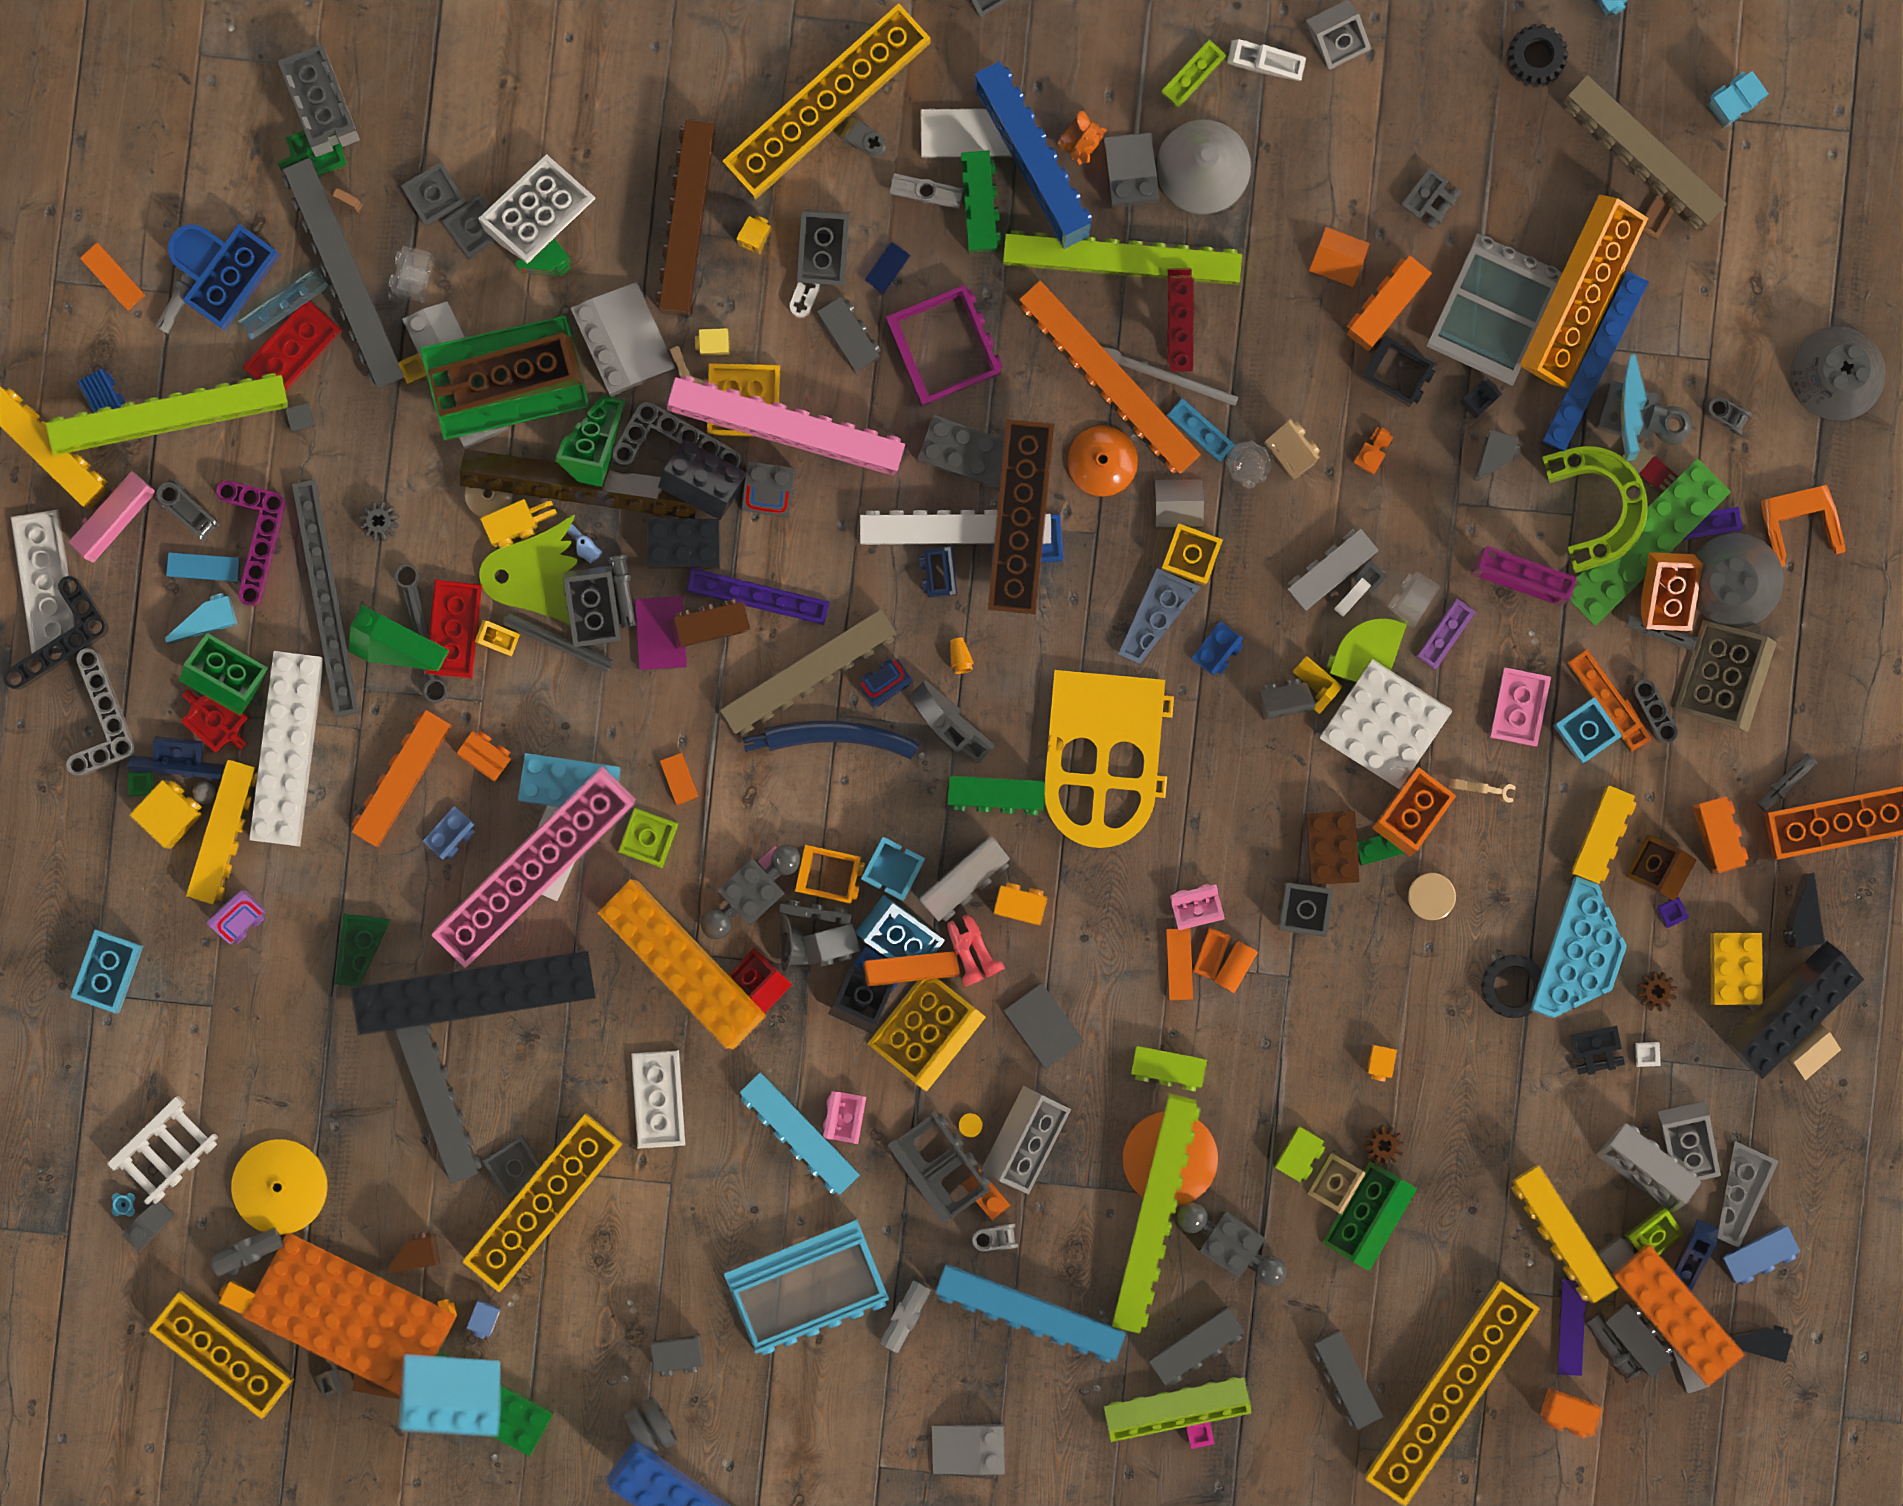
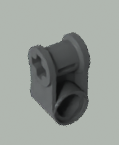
M851 117L839 137L848 145L858 148L872 157L881 156L886 149L883 136L854 117ZM876 140H878L880 147L878 148L875 146L873 149H871L870 142L874 143L876 142Z
M1716 397L1705 405V414L1709 419L1739 436H1742V429L1748 418L1753 416L1748 410L1722 397ZM1715 402L1722 406V413L1720 415L1715 414L1712 410V405Z

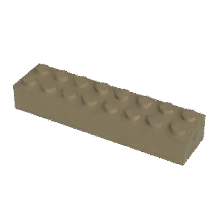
M1588 75L1563 102L1566 106L1564 109L1569 115L1574 118L1577 116L1583 122L1582 126L1589 133L1592 134L1594 132L1600 137L1599 142L1606 149L1610 150L1612 148L1618 154L1616 156L1617 159L1625 166L1629 164L1635 170L1634 174L1641 181L1644 182L1646 180L1653 186L1651 190L1660 198L1664 196L1670 202L1668 204L1669 207L1677 214L1681 212L1687 218V224L1694 230L1699 229L1702 231L1727 205L1724 200Z

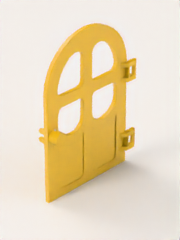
M1054 670L1044 798L1052 822L1062 834L1072 841L1094 848H1106L1124 843L1134 837L1145 826L1153 811L1155 797H1166L1167 777L1157 776L1162 717L1172 718L1174 696H1164L1165 680ZM1164 701H1169L1168 712H1163ZM1077 738H1086L1095 744L1097 760L1096 770L1093 774L1068 773L1062 769V750L1068 742ZM1124 741L1132 743L1142 752L1144 765L1143 773L1139 778L1109 775V753L1116 743ZM1157 781H1162L1161 793L1156 792ZM1062 785L1089 786L1093 789L1092 818L1089 824L1084 826L1077 825L1065 814L1058 794L1059 788ZM1111 788L1135 790L1139 792L1141 800L1133 817L1122 827L1109 828L1104 823V810L1107 790Z

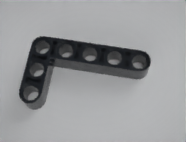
M65 576L58 584L60 594L79 624L9 668L3 676L7 687L15 690L27 687L107 634L109 630L107 621L79 579ZM74 581L76 589L73 593L68 594L65 586L68 582ZM82 601H87L89 609L86 613L81 614L78 611V605ZM95 621H100L102 629L99 633L94 634L91 631V625ZM74 634L81 635L82 641L78 646L71 644V637ZM56 646L60 647L62 651L61 656L58 659H53L51 657V650ZM39 659L41 669L38 672H33L31 670V663ZM19 672L21 682L18 685H13L11 683V676Z

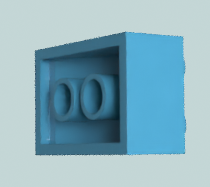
M886 895L881 897L856 930V933L866 943L887 958L933 954L937 952L945 941Z

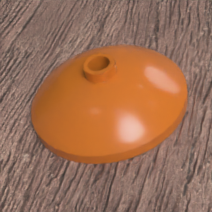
M1095 426L1081 432L1072 442L1067 455V468L1073 482L1082 491L1098 497L1112 496L1124 490L1133 480L1138 467L1137 451L1131 439L1119 429L1110 426ZM1102 455L1107 457L1105 464H1101L1098 461V458Z

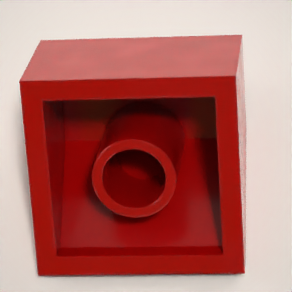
M755 948L728 974L764 1013L793 985Z

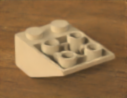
M1290 419L1264 442V445L1293 481L1317 462L1320 458L1318 456L1320 451L1313 441L1308 442L1303 436L1305 431L1297 421L1293 423Z

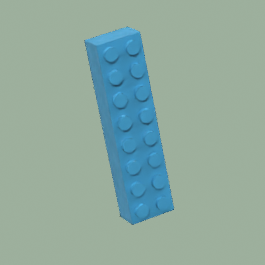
M945 1264L936 1288V1294H939V1299L951 1304L953 1300L962 1303L961 1307L972 1312H975V1309L982 1310L985 1317L996 1321L998 1317L1006 1319V1324L1020 1329L1022 1325L1029 1328L1028 1333L1038 1337L1046 1334L1051 1336V1341L1063 1346L1066 1342L1073 1345L1074 1350L1087 1354L1088 1351L1094 1352L1097 1359L1108 1363L1110 1359L1116 1361L1126 1334L1122 1329L1112 1327L1109 1324Z

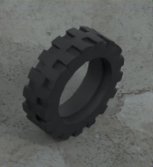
M1520 955L1500 957L1492 962L1484 972L1481 982L1482 996L1488 1007L1498 1015L1507 1018L1528 1016L1534 1012L1530 1008L1542 971L1529 958ZM1507 967L1522 968L1529 973L1533 980L1532 995L1526 1003L1520 1006L1511 1007L1505 1005L1498 1000L1495 994L1494 982L1496 976Z

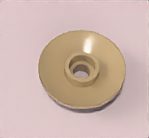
M466 487V503L470 510L480 517L510 506L512 502V493L492 491V496L485 498L484 491L486 489Z

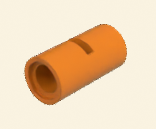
M1237 940L1214 982L1235 993L1258 952Z

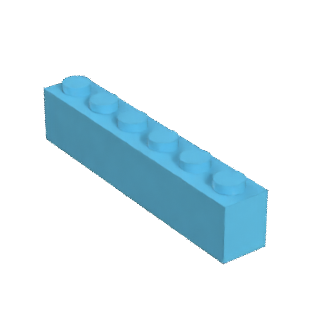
M761 1072L740 1092L742 1095L740 1100L749 1109L754 1107L759 1112L757 1118L765 1126L769 1123L776 1130L773 1134L782 1143L787 1141L793 1147L790 1151L798 1160L804 1158L809 1165L806 1168L815 1177L820 1175L826 1181L823 1185L831 1194L837 1192L840 1195L860 1176V1173L823 1138V1135Z

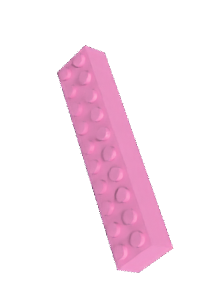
M681 375V378L675 377L666 411L891 476H895L898 471L905 443H901V439L891 435H887V438L877 436V431L865 428L864 431L856 430L855 425L842 422L841 425L832 423L831 418L826 416L811 417L808 411L796 409L795 412L786 409V405L773 402L770 405L763 403L764 399L750 395L749 398L740 396L741 392L727 389L725 392L718 390V386L712 383L704 382L703 385L694 383L695 379Z
M601 766L434 929L432 936L466 968L634 805L636 799Z

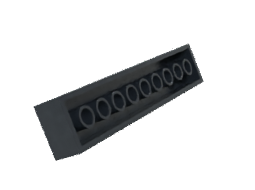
M588 951L350 988L358 1036L596 998Z

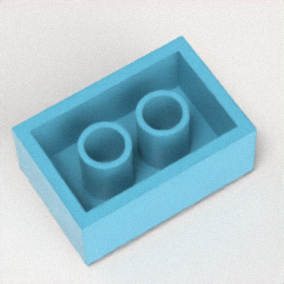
M94 930L70 998L113 1013H120L144 946L101 930Z

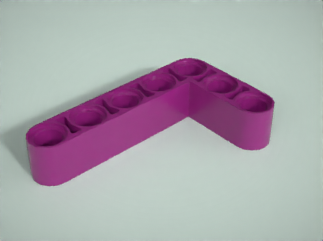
M223 481L216 488L217 497L221 501L259 511L239 589L240 601L249 607H255L263 599L286 509V501L276 492L232 481ZM227 486H232L234 489V494L231 498L223 497V489ZM249 492H255L257 495V500L253 504L246 503L245 497ZM272 498L280 500V505L275 510H271L268 506ZM268 520L273 521L274 529L269 533H265L262 529L263 524ZM262 543L267 544L268 552L263 556H259L257 554V547ZM256 566H260L262 568L261 577L253 579L251 577V570ZM250 589H254L256 591L255 600L247 602L245 593Z

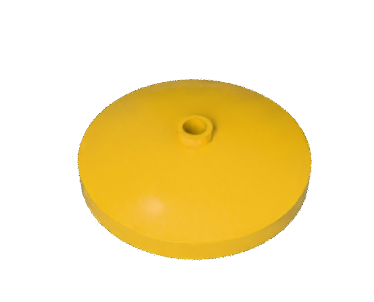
M287 1139L268 1140L247 1151L234 1170L231 1184L232 1198L241 1217L253 1228L262 1232L276 1227L280 1235L293 1233L308 1226L321 1212L328 1190L326 1172L319 1158L301 1143ZM275 1183H280V1184H281V1186H282V1190H281V1191L276 1192V1191L274 1190V1189H275V1186H274Z

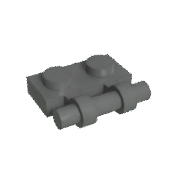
M1430 167L1401 206L1419 220L1427 213L1430 219L1427 221L1426 226L1433 230L1438 223L1441 224L1444 220V215L1451 206L1454 207L1457 203V197L1461 194V191L1456 187H1453L1449 193L1444 190L1449 181ZM1439 196L1443 199V202L1437 209H1434L1431 204Z

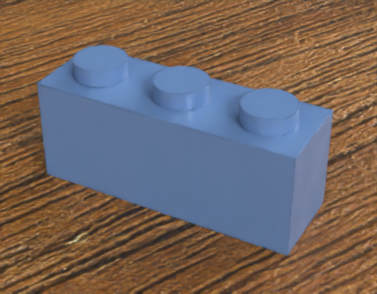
M1783 1225L1721 1256V1259L1732 1281L1736 1284L1740 1282L1741 1285H1744L1754 1280L1753 1275L1759 1272L1762 1275L1775 1269L1774 1265L1781 1261L1784 1264L1797 1258L1795 1254L1799 1253L1800 1250L1788 1226Z

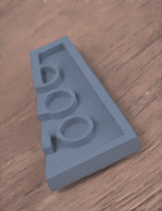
M1157 568L1118 655L1140 664L1200 587Z

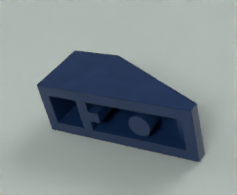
M1699 1219L1696 1220L1673 1270L1690 1292L1694 1288L1717 1244L1719 1228Z

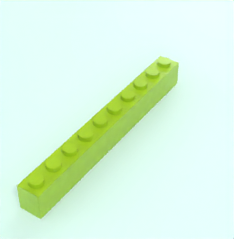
M1012 230L1011 234H1006L1003 265L1168 279V268H1192V276L1196 282L1239 285L1242 254H1238L1235 249H1223V252H1214L1212 247H1199V250H1191L1188 245H1176V248H1168L1165 243H1152V246H1144L1141 241H1129V244H1121L1118 239H1105V242H1098L1094 237H1087L1063 249L1058 238L1048 237L1049 234L1036 232L1034 236H1027L1024 231Z
M267 374L262 376V379L255 381L252 378L242 379L238 381L239 384L230 386L229 383H222L216 385L215 389L206 390L205 388H198L192 390L191 394L186 395L173 393L168 395L166 399L149 398L144 401L145 403L137 405L134 402L122 404L121 408L117 409L104 407L98 409L97 413L88 414V412H80L74 414L73 418L64 419V417L52 418L50 422L46 423L52 456L287 408L288 401L282 375Z
M1173 1094L1168 1096L1112 1320V1327L1140 1334L1141 1327L1146 1328L1149 1314L1145 1313L1147 1304L1152 1305L1155 1291H1152L1151 1287L1153 1281L1158 1282L1161 1268H1157L1158 1259L1164 1258L1166 1245H1162L1164 1236L1169 1237L1172 1222H1168L1170 1213H1175L1178 1200L1174 1199L1176 1190H1181L1183 1177L1179 1175L1181 1167L1186 1168L1189 1154L1185 1153L1187 1144L1192 1145L1195 1131L1191 1130L1193 1121H1198L1201 1108L1197 1107V1100Z

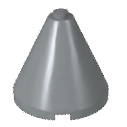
M1195 120L1177 127L1166 137L1157 156L1156 173L1162 192L1172 204L1188 213L1209 215L1229 208L1241 197L1250 178L1251 161L1245 143L1233 129L1217 121Z

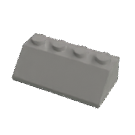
M1023 1086L981 1171H984L987 1175L1029 1194L1071 1109Z
M1627 1123L1618 1128L1596 1154L1660 1206L1666 1207L1670 1213L1686 1205L1701 1184V1181L1697 1179V1175L1693 1171L1684 1169L1678 1164V1160L1675 1157L1665 1154L1659 1149L1656 1142L1650 1139L1647 1140L1640 1134L1638 1128Z

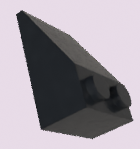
M1815 873L1802 874L1786 922V930H1783L1784 942L1789 944V948L1825 944Z

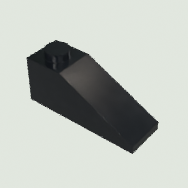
M1774 1325L1773 1329L1765 1327L1728 1335L1741 1351L1784 1363L1787 1361L1793 1335L1787 1333L1788 1328Z

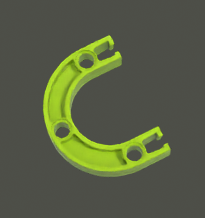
M1595 446L1576 447L1543 456L1546 469L1550 468V463L1564 461L1566 467L1551 474V470L1546 471L1550 483L1581 474H1596L1610 480L1618 488L1623 499L1621 517L1609 533L1600 538L1568 547L1571 559L1575 558V553L1589 551L1591 557L1590 560L1579 564L1576 563V560L1572 561L1575 573L1606 565L1625 555L1640 538L1648 514L1645 488L1635 468L1617 453ZM1579 457L1581 459L1579 466L1571 467L1568 464L1570 458ZM1632 488L1640 491V495L1636 499H1631L1627 496L1628 491ZM1602 546L1607 549V553L1603 557H1596L1594 555V550L1597 547Z

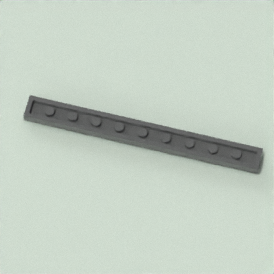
M310 480L292 484L334 714L335 717L359 713V707L317 481Z

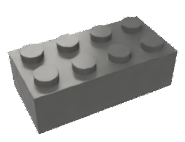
M933 415L918 457V462L1000 490L1005 439Z

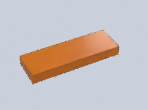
M98 242L80 257L85 265L128 311L146 296Z
M1190 928L1182 930L1166 929L1169 1000H1192L1193 980Z

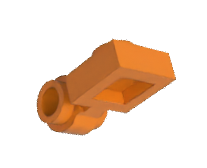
M1377 427L1370 440L1374 441V445L1372 446L1365 442L1353 463L1374 475L1386 455L1379 449L1382 447L1387 449L1393 439V436L1390 435L1391 432L1383 427L1382 429Z

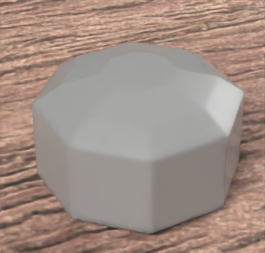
M208 781L197 783L193 789L194 799L202 805L212 803L217 796L216 787Z

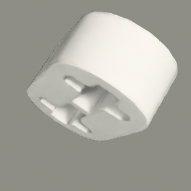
M798 282L790 302V310L795 317L804 318L810 313L820 284H814L816 286L815 289L810 288L808 295L804 294L805 285ZM802 297L806 298L804 306L807 309L806 311L801 310L798 313L794 304H799Z
M1361 578L1334 610L1343 617L1371 585Z

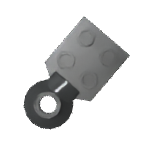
M1613 380L1609 383L1595 428L1622 437L1621 400L1623 383ZM1645 391L1647 401L1643 410H1640L1643 427L1640 434L1636 435L1637 441L1641 443L1653 432L1666 444L1676 445L1684 442L1692 432L1693 423L1691 416L1686 410L1678 406L1661 407L1659 396ZM1669 419H1676L1679 422L1680 426L1677 431L1669 428Z

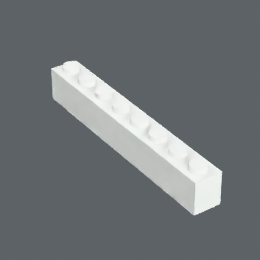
M901 510L889 511V515H880V511H866V515H860V544H994L998 510H984V515H975V510H960L961 515H951V510H937V515H927V510H914L913 515H904V511ZM1046 514L1043 544H1051V514Z

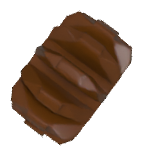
M1652 971L1651 980L1648 976L1644 975L1642 978L1646 984H1637V987L1642 988L1643 992L1636 993V996H1645L1640 1004L1646 1005L1650 1002L1648 1005V1010L1650 1011L1654 1009L1655 1004L1658 1011H1663L1662 1003L1667 1008H1670L1671 1003L1667 999L1676 1000L1677 998L1675 995L1670 994V991L1677 990V986L1669 987L1673 978L1670 977L1664 981L1666 974L1664 972H1661L1657 978L1656 972ZM1654 985L1657 988H1662V994L1659 993V998L1651 993V989H1655Z
M1380 1125V1134L1372 1128L1371 1133L1375 1137L1365 1136L1367 1141H1371V1145L1366 1144L1363 1148L1366 1150L1372 1149L1366 1155L1367 1158H1372L1376 1154L1374 1163L1378 1164L1382 1157L1383 1165L1387 1166L1388 1157L1395 1163L1397 1159L1393 1154H1403L1401 1150L1396 1148L1397 1146H1404V1142L1395 1141L1401 1137L1399 1132L1391 1136L1394 1131L1393 1127L1390 1126L1387 1133H1385L1384 1125ZM1380 1140L1389 1141L1390 1145H1387L1389 1147L1387 1151L1378 1149Z

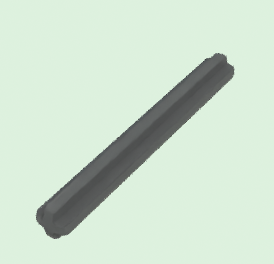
M507 613L503 620L505 626L600 669L610 671L613 665L612 659L583 646L574 647L572 641L510 613Z

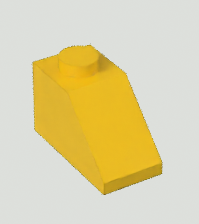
M757 215L755 218L749 216L738 234V245L760 255L771 231V226L768 225L769 221Z

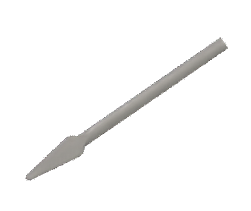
M1103 347L1119 365L1236 406L1237 396L1122 356L1116 349Z

